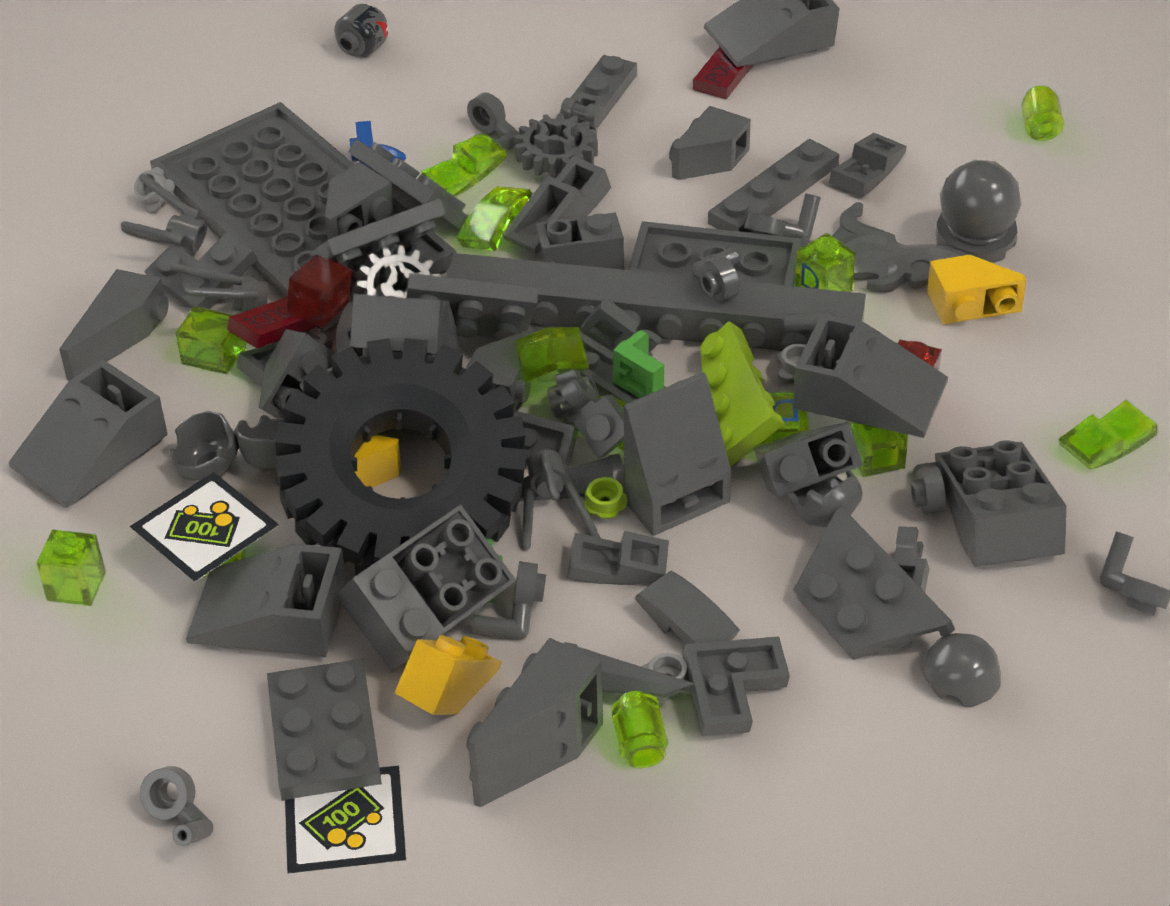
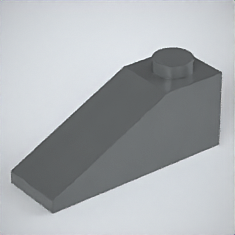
M119 269L115 270L59 348L68 381L99 360L103 359L108 362L150 336L159 321L166 317L169 307L161 278Z

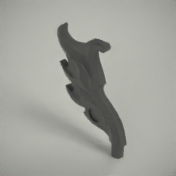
M860 202L854 203L841 214L840 227L830 238L812 242L806 236H802V252L807 257L821 262H837L846 265L845 267H837V275L850 279L875 278L874 280L867 281V289L874 291L893 290L904 281H909L910 287L928 285L930 261L969 255L961 250L944 245L900 244L896 241L894 234L863 224L857 220V217L863 215V204Z

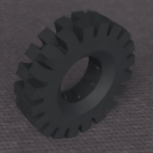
M389 338L368 341L367 356L362 358L357 356L351 346L332 355V370L330 372L318 364L303 378L304 393L293 390L283 408L284 422H278L275 440L277 484L280 486V500L287 519H295V532L306 545L318 543L320 546L342 548L344 565L347 561L354 563L355 576L460 504L484 537L498 542L510 526L511 512L517 511L522 494L527 450H524L526 435L521 416L513 417L515 402L504 385L493 390V373L478 361H475L466 370L462 367L463 352L443 344L436 357L427 355V340L405 338L403 352L392 353ZM391 429H410L427 435L429 440H434L440 445L446 454L444 455V469L449 470L438 485L434 484L431 491L423 495L406 499L405 497H400V499L390 498L374 492L370 485L365 486L355 473V471H358L357 457H354L357 450L364 442L368 443L372 436Z

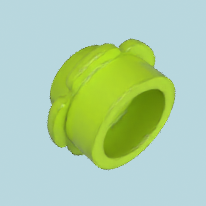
M601 477L593 480L587 487L585 492L586 499L583 501L588 513L596 515L601 519L616 517L618 511L625 510L628 504V498L626 494H623L622 485L610 477Z

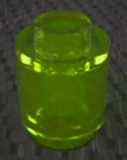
M1044 85L1030 88L1021 102L1026 133L1032 139L1038 141L1053 139L1061 133L1064 127L1059 96L1051 88Z
M642 691L625 693L612 705L610 710L619 753L626 759L627 764L633 768L642 769L655 766L665 758V749L668 746V738L659 701L655 696Z

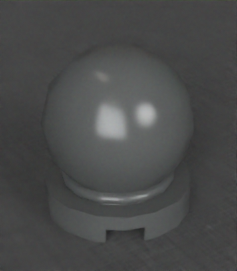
M974 159L955 168L946 178L940 192L942 213L936 223L935 236L937 245L949 246L991 263L1002 261L1006 256V251L1016 245L1018 230L1015 219L1021 207L1018 181L996 161Z

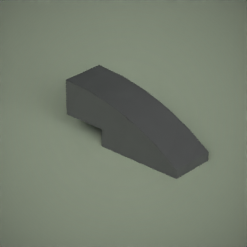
M573 156L556 179L547 175L502 234L504 239L535 254L542 251L536 231V223L588 216L611 189L605 169Z

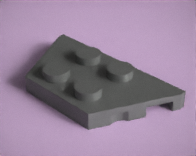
M842 506L839 507L831 518L793 589L798 600L853 660L876 654L877 651L883 648L895 649L912 644L911 638L936 631H939L941 636L952 633L955 630L952 620Z

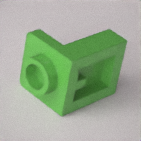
M642 330L635 333L629 339L620 342L613 350V383L638 398L664 388V364L648 355L649 334Z

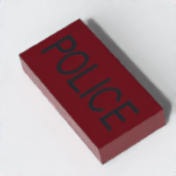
M719 47L693 78V90L727 99L753 65L737 67Z
M285 297L230 316L227 330L258 349L280 341L286 329L302 333L315 328L318 316L299 310L303 305L289 297Z

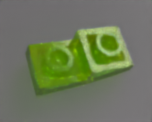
M485 133L474 135L467 140L453 145L452 159L442 161L435 166L422 170L421 174L425 177L427 176L456 197L479 183L495 170L507 157V150Z
M495 187L475 206L456 239L465 248L496 251L507 225L511 224L533 193L530 189Z
M1124 400L1101 419H1098L1093 414L1088 416L1060 437L1059 444L1087 468L1094 469L1110 464L1158 435L1157 424L1129 401Z

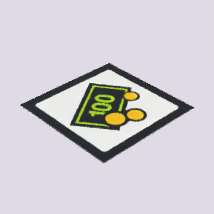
M212 472L129 527L191 580L196 582L279 526V524L215 472Z
M399 765L380 767L382 782L380 785L285 800L287 874L406 861Z

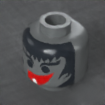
M356 4L336 21L334 27L335 38L342 51L355 57L365 58L387 39L388 25L385 15L376 7L367 4Z

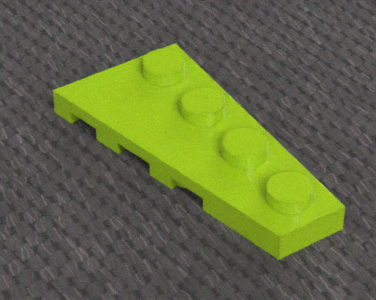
M729 321L717 332H713L705 338L700 345L702 372L705 373L708 379L731 467L785 424L782 417L773 410L775 402L772 395L763 388L762 382L764 378L761 371L753 366L754 356L742 330Z

